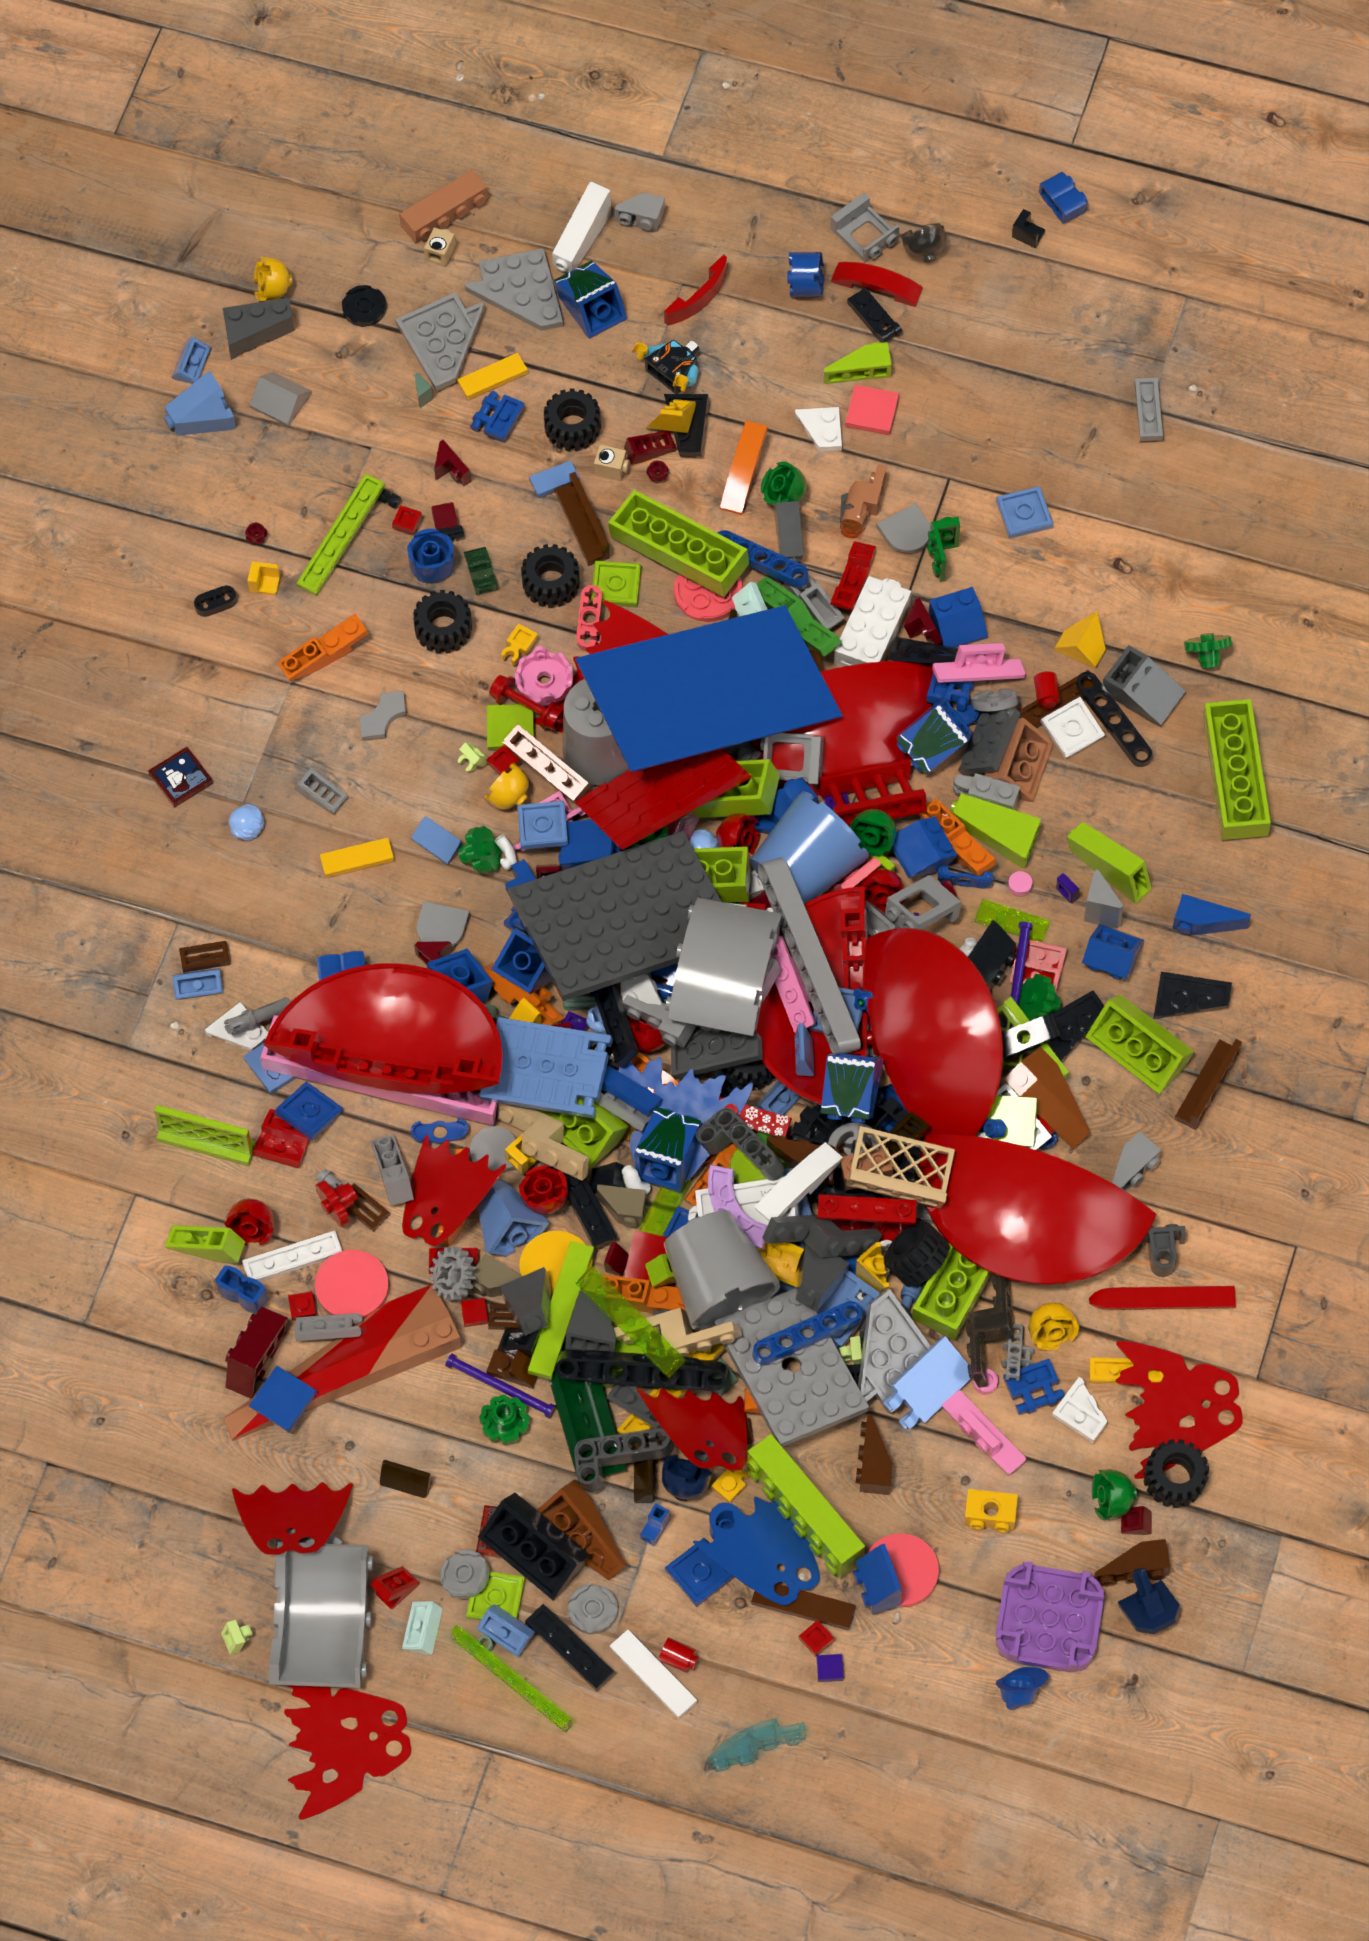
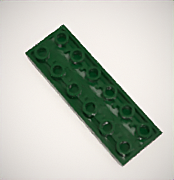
M566 1342L563 1344L561 1352L567 1350L565 1349ZM569 1361L562 1362L565 1367L574 1366ZM555 1368L553 1378L549 1380L576 1474L574 1454L576 1444L584 1439L616 1435L602 1383L564 1379L558 1376ZM610 1447L606 1453L612 1454L616 1452L617 1447ZM585 1451L582 1457L587 1458L591 1456L593 1451ZM625 1464L602 1467L603 1478L626 1472ZM588 1474L584 1480L591 1481L594 1479L595 1474Z

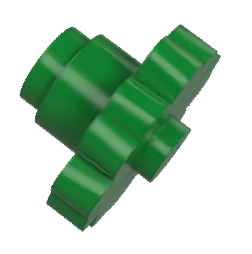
M1214 633L1201 634L1200 637L1184 641L1185 651L1197 652L1201 668L1220 666V649L1232 646L1230 635H1214Z
M486 826L469 829L465 835L467 843H464L458 851L460 861L465 865L473 866V869L480 874L495 871L500 865L498 856L501 854V850L495 843L496 838H493L492 831L487 829Z
M1035 974L1033 979L1027 978L1021 987L1022 994L1020 995L1019 1008L1029 1021L1058 1011L1061 1000L1055 993V986L1051 984V978Z
M506 1395L491 1398L490 1405L483 1406L479 1416L480 1424L483 1425V1435L493 1443L499 1440L503 1445L517 1443L519 1435L526 1434L530 1424V1417L526 1414V1405L517 1397L510 1400Z

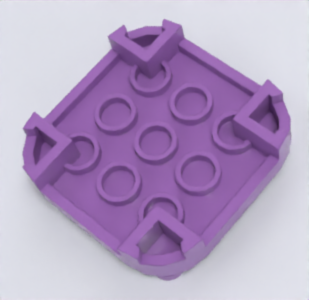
M1023 1562L1022 1565L1014 1567L1009 1573L1007 1572L1003 1585L995 1635L999 1655L1018 1664L1065 1672L1085 1670L1092 1662L1097 1647L1104 1601V1589H1102L1100 1583L1092 1576V1573L1084 1570L1082 1573L1035 1566L1032 1565L1033 1562Z

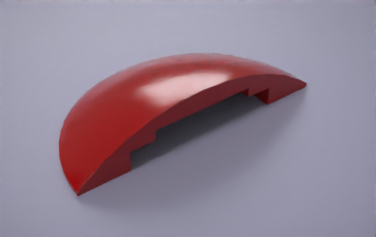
M882 661L821 671L820 673L843 716L785 733L824 736L822 777L908 759L911 761L912 757L908 753L904 754L897 746L898 740L896 738L899 733L934 704L926 702L934 672L933 664ZM761 738L749 741L750 744L764 755V751L760 748ZM789 742L773 743L772 764L776 769L801 771L803 769V744ZM779 780L777 788L783 789L784 784L789 780ZM806 782L813 792L820 796V783L810 784Z
M865 886L832 891L806 902L804 906L838 987L864 990L865 955L868 942ZM781 929L779 932V936H783ZM786 943V946H787V949H788V951H789V954H790V956L792 957V955H791V953H790V950H789V948H788V945H787V943ZM774 982L761 1004L758 1025L755 1031L762 1037L763 1059L761 1061L773 1076L789 1090L804 1099L822 1105L827 1055L832 1054V1051L824 1033L810 1031L807 1028L813 1039L814 1076L797 1075L794 1040L796 1032L793 1031ZM811 1004V1005H809V1006H810L811 1011H812V1014H813L814 1008H813V1006H812V1004ZM865 1010L858 1031L861 1043L860 1050L847 1054L869 1057L867 1039L869 1014Z
M898 928L883 931L869 937L865 955L864 984L865 990L872 992L873 997L868 998L867 1009L878 1052L883 1059V1065L899 1099L909 1113L912 1111L930 1125V1128L923 1135L924 1137L930 1134L976 1136L992 1110L998 1093L1003 1065L1000 1020L989 987L979 970L966 954L942 936L921 929Z
M380 963L364 965L335 973L318 981L295 997L284 1008L269 1030L264 1042V1046L317 1072L359 1085L390 1091L423 1094L474 1091L499 1084L502 1072L503 1057L498 1029L492 1016L477 996L456 980L442 973L408 964Z
M930 1134L926 1135L924 1140L927 1143L955 1149L944 1205L941 1209L925 1205L932 1221L942 1236L962 1256L982 1269L1006 1279L1029 1284L1054 1285L1081 1281L1109 1270L1130 1255L1143 1241L1157 1215L1145 1204L1115 1184L1073 1163L1041 1151L1000 1140L967 1135ZM921 1151V1158H922V1157H924L925 1155H924V1153ZM937 1152L931 1157L939 1168L946 1164L948 1155ZM928 1159L920 1163L919 1169L924 1176L934 1171ZM937 1173L927 1179L931 1187L941 1189L942 1181Z

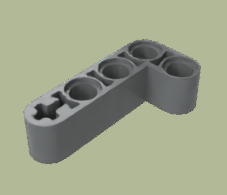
M720 1109L697 1130L696 1138L709 1154H718L732 1142L766 1179L774 1181L783 1175L784 1165L732 1109Z
M662 1428L584 1439L579 1441L574 1449L576 1475L584 1490L595 1492L603 1484L602 1467L664 1458L673 1452L674 1444ZM634 1444H642L638 1450H631ZM610 1447H617L616 1452L612 1454L606 1453ZM585 1451H593L591 1456L587 1458L582 1457ZM588 1474H595L594 1479L591 1481L584 1480Z

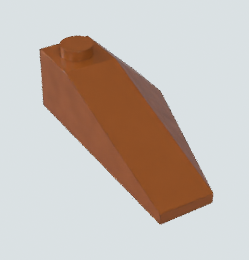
M1039 1047L1022 1060L1004 1078L1021 1097L1038 1099L1037 1114L1072 1149H1075L1091 1133L1058 1064L1042 1047Z
M576 1479L561 1488L537 1509L539 1513L591 1555L585 1564L607 1580H610L626 1566L592 1499Z

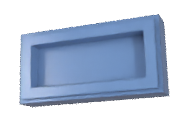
M570 460L529 476V481L537 497L540 498L555 492L557 487L569 484V474L576 472Z

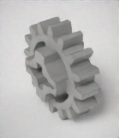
M445 1247L444 1251L437 1252L439 1258H433L432 1260L435 1264V1267L430 1268L433 1276L429 1279L435 1282L432 1289L438 1290L437 1296L444 1297V1300H461V1296L468 1295L467 1289H473V1285L470 1282L476 1279L472 1275V1271L476 1270V1267L471 1266L474 1259L473 1257H467L468 1251L462 1250L460 1247Z

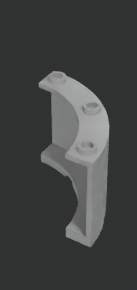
M697 898L695 905H690L688 919L690 920L683 944L679 943L677 947L678 967L672 996L667 997L665 1010L669 1011L668 1019L753 1036L757 1029L762 996H758V993L762 991L764 982L766 983L770 966V954L773 953L779 936L782 914Z
M278 1542L277 1548L281 1547L283 1542ZM299 1543V1545L302 1547H310L314 1544ZM324 1544L318 1551L313 1553H297L296 1551H291L290 1548V1551L275 1555L277 1602H275L273 1622L275 1637L272 1639L269 1659L270 1685L361 1687L362 1678L367 1676V1663L364 1662L366 1627H371L372 1612L367 1611L368 1572L373 1570V1556L369 1555L368 1545Z

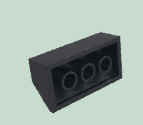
M992 920L968 956L983 976L991 995L993 993L992 988L995 984L999 985L1005 976L1004 970L1007 966L1011 967L1014 964L1017 956L1015 953L1016 943L994 920Z
M516 1492L500 1502L478 1535L481 1541L552 1600H555L579 1574L591 1556Z

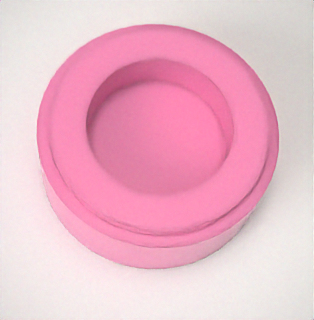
M1023 871L1013 873L1008 883L1010 892L1016 896L1027 895L1032 889L1031 876Z
M981 1369L974 1375L973 1386L980 1394H991L997 1389L998 1377L990 1369Z

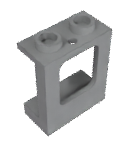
M865 193L831 216L830 229L864 263L870 259L877 258L881 251L888 246H893L899 239V226L896 225L892 228L870 207V197ZM865 223H871L883 235L863 248L851 234Z
M783 732L761 738L760 748L764 751L763 759H770L771 762L774 742L800 743L804 745L803 769L801 771L776 769L780 774L779 780L802 777L805 782L810 784L820 783L819 777H822L824 736Z
M928 875L887 898L885 915L900 928L922 929L944 916L950 922L959 919L961 901L931 875ZM920 892V896L934 908L920 916H915L902 906L900 902Z

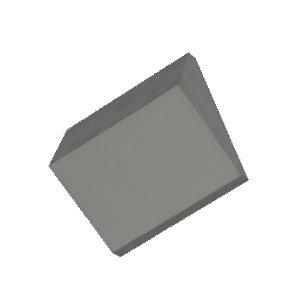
M271 372L259 377L250 402V408L289 426L312 394V391L275 372Z
M1097 869L1093 873L1086 901L1084 922L1097 925L1102 924L1117 929L1121 927L1124 906Z

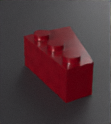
M262 1306L256 1315H251L245 1332L241 1331L237 1338L236 1346L234 1349L230 1348L225 1358V1361L228 1362L225 1388L250 1399L253 1398L255 1394V1381L257 1378H263L266 1373L262 1370L269 1358L273 1359L286 1334L288 1317Z

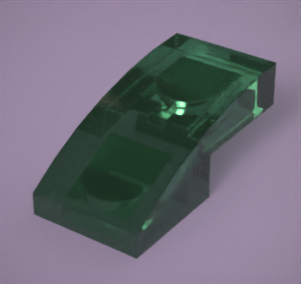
M486 547L464 552L476 595L498 590Z

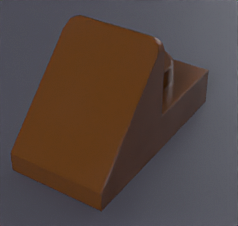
M495 1349L486 1371L487 1374L531 1389H534L538 1376L528 1374L531 1358L518 1350L515 1355Z

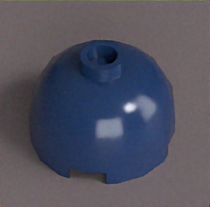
M677 1455L669 1456L663 1461V1486L677 1500L687 1501L697 1498L708 1488L712 1471H709V1468H700L689 1459H677Z

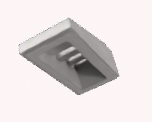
M313 768L307 771L295 787V790L332 814L348 797ZM310 781H313L314 784L309 788L307 785ZM318 786H321L322 789L318 793H316L314 790ZM327 790V791H329L330 793H329V795L324 799V798H322L321 796H322V795L325 793V791ZM334 795L337 796V800L331 805L329 801Z

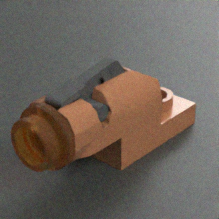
M878 464L876 473H871L870 482L855 481L850 487L849 492L841 495L840 528L842 535L848 538L858 537L862 532L868 514L877 516L886 480L887 466Z

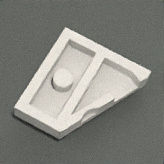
M839 407L795 410L796 419L801 421L805 427V432L813 439L814 445L819 452L842 451Z
M651 972L621 982L622 1002L629 995L647 1004L666 1005L662 1003L657 993L659 989L651 978Z
M239 1002L206 1028L205 1034L211 1038L214 1036L223 1039L227 1044L237 1045L251 1052L265 1042L268 1031L258 1023L254 1028H245L233 1034H228L224 1027V1021L241 1015L243 1011L247 1010Z
M1078 1377L1052 1413L1053 1418L1091 1443L1095 1442L1107 1425L1105 1416L1098 1409L1095 1399L1089 1394L1083 1379Z

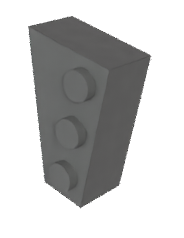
M289 298L223 308L231 360L236 358L239 353L248 349L252 351L263 342H271L294 331Z

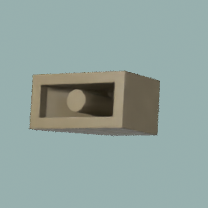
M597 1185V1198L617 1223L630 1228L643 1225L646 1190Z
M485 1253L477 1264L476 1270L472 1271V1275L476 1279L471 1280L470 1283L473 1285L472 1290L477 1294H485L491 1298L502 1296L499 1286L522 1276Z

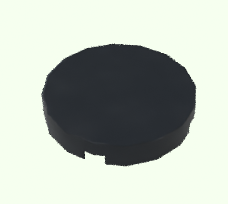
M360 285L350 289L346 293L344 300H342L343 315L347 321L356 326L366 327L378 323L384 317L387 309L383 293L379 289L371 288L369 285Z

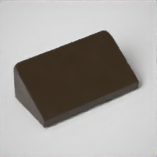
M653 1459L634 1462L635 1503L653 1502Z
M383 1460L380 1474L381 1486L421 1498L427 1497L432 1484L430 1473Z

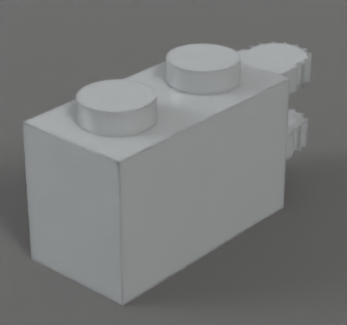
M975 773L974 778L966 775L963 776V774L957 775L953 781V790L957 795L963 793L1013 810L1016 809L1019 801L1020 786L977 773Z

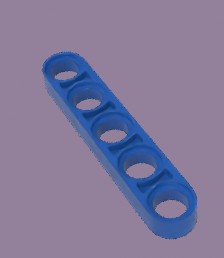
M722 530L717 532L727 539L748 548L750 563L748 566L793 587H802L808 583L809 574L804 565L730 531ZM759 556L767 557L761 562L755 560ZM778 564L785 565V568L782 570L774 569ZM796 573L804 574V576L799 579H795L792 577Z
M847 1301L765 1337L755 1343L752 1352L753 1359L761 1365L770 1364L851 1328L860 1322L862 1308L854 1301ZM846 1309H853L857 1312V1317L848 1318L844 1315V1311ZM830 1318L835 1321L836 1325L833 1328H827L823 1325L822 1321ZM803 1328H810L814 1335L806 1338L802 1336L800 1331ZM784 1337L789 1338L793 1344L790 1347H783L779 1344V1340ZM761 1347H766L770 1350L771 1354L768 1357H761L757 1350Z

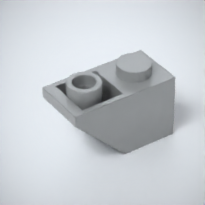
M642 193L615 206V222H619L622 225L640 227L647 231L658 232L665 212V198Z

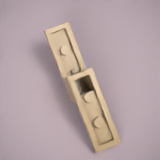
M498 1103L497 1119L525 1131L522 1134V1153L579 1180L587 1177L589 1157L561 1144L563 1142V1122L532 1108Z
M682 1308L613 1328L616 1339L624 1344H633L639 1338L656 1337L662 1333L665 1352L675 1358L686 1357L689 1355V1352L696 1350H709L715 1344H729L734 1342L735 1338L742 1337L741 1328L732 1321L693 1333L686 1311Z

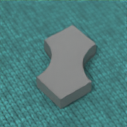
M403 691L381 693L377 707L371 713L359 717L362 741L385 738L386 730L390 723L406 715Z

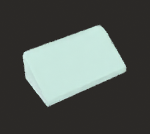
M433 1601L412 1602L402 1650L432 1655L442 1607Z

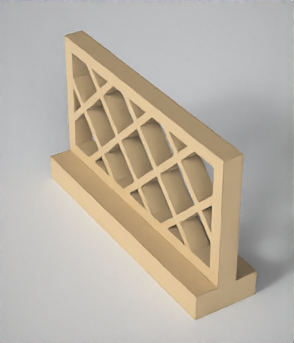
M860 1126L846 1185L899 1199L917 1200V1203L941 1209L946 1201V1190L955 1149ZM863 1134L873 1136L877 1145L867 1150L862 1142ZM889 1141L897 1142L901 1148L899 1152L892 1156L884 1146ZM880 1147L887 1159L876 1164L870 1153ZM912 1147H918L925 1156L915 1162L907 1150ZM937 1152L948 1155L946 1164L939 1168L931 1157ZM904 1153L911 1165L900 1170L894 1158ZM864 1156L867 1157L873 1166L867 1171L856 1169L858 1160ZM928 1159L934 1171L924 1176L917 1164ZM890 1162L896 1174L891 1177L884 1176L879 1167ZM912 1167L920 1177L914 1183L907 1181L903 1175L904 1172ZM937 1173L942 1181L941 1189L931 1187L927 1179Z

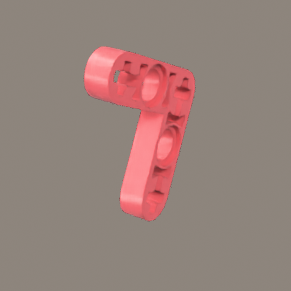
M595 585L586 586L581 593L576 638L578 647L586 651L587 647L597 645V636H600V642L602 639L601 634L593 625L596 622H600L602 592ZM591 592L595 594L593 607L589 606V598L587 597ZM587 613H592L596 619L592 623H586L583 620V616ZM585 635L590 636L591 640H589L588 644L584 643Z

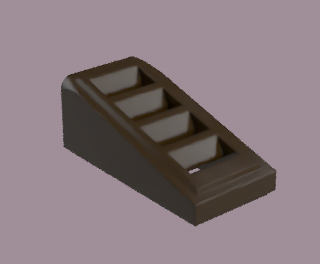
M911 1111L888 1133L919 1140L930 1128V1125ZM911 1123V1124H912L913 1126H915L918 1130H917V1131L914 1130V1129L911 1128L908 1124ZM904 1130L905 1132H907V1133H908L909 1135H911V1136L909 1137L908 1135H906V1134H905L904 1132H902V1131ZM889 1141L884 1144L891 1156L901 1150L897 1142ZM902 1153L894 1158V1161L898 1163L905 1154Z

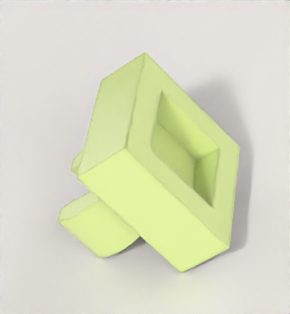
M465 742L459 749L463 755L459 757L458 762L464 764L469 760V766L465 769L466 771L473 772L477 766L485 767L487 765L488 757L476 745Z
M860 1336L850 1337L851 1346L840 1347V1355L844 1362L853 1361L854 1364H861L863 1341Z
M236 1620L227 1622L221 1632L230 1655L239 1653L244 1643L250 1640L248 1636L253 1634L249 1625L239 1628Z

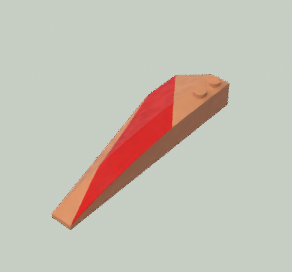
M434 1284L387 1302L364 1318L361 1323L354 1325L362 1329L359 1337L336 1338L288 1373L318 1392L305 1412L460 1349V1336L441 1297L437 1296V1290L432 1289ZM253 1398L223 1418L232 1441L274 1425L273 1422L248 1406Z

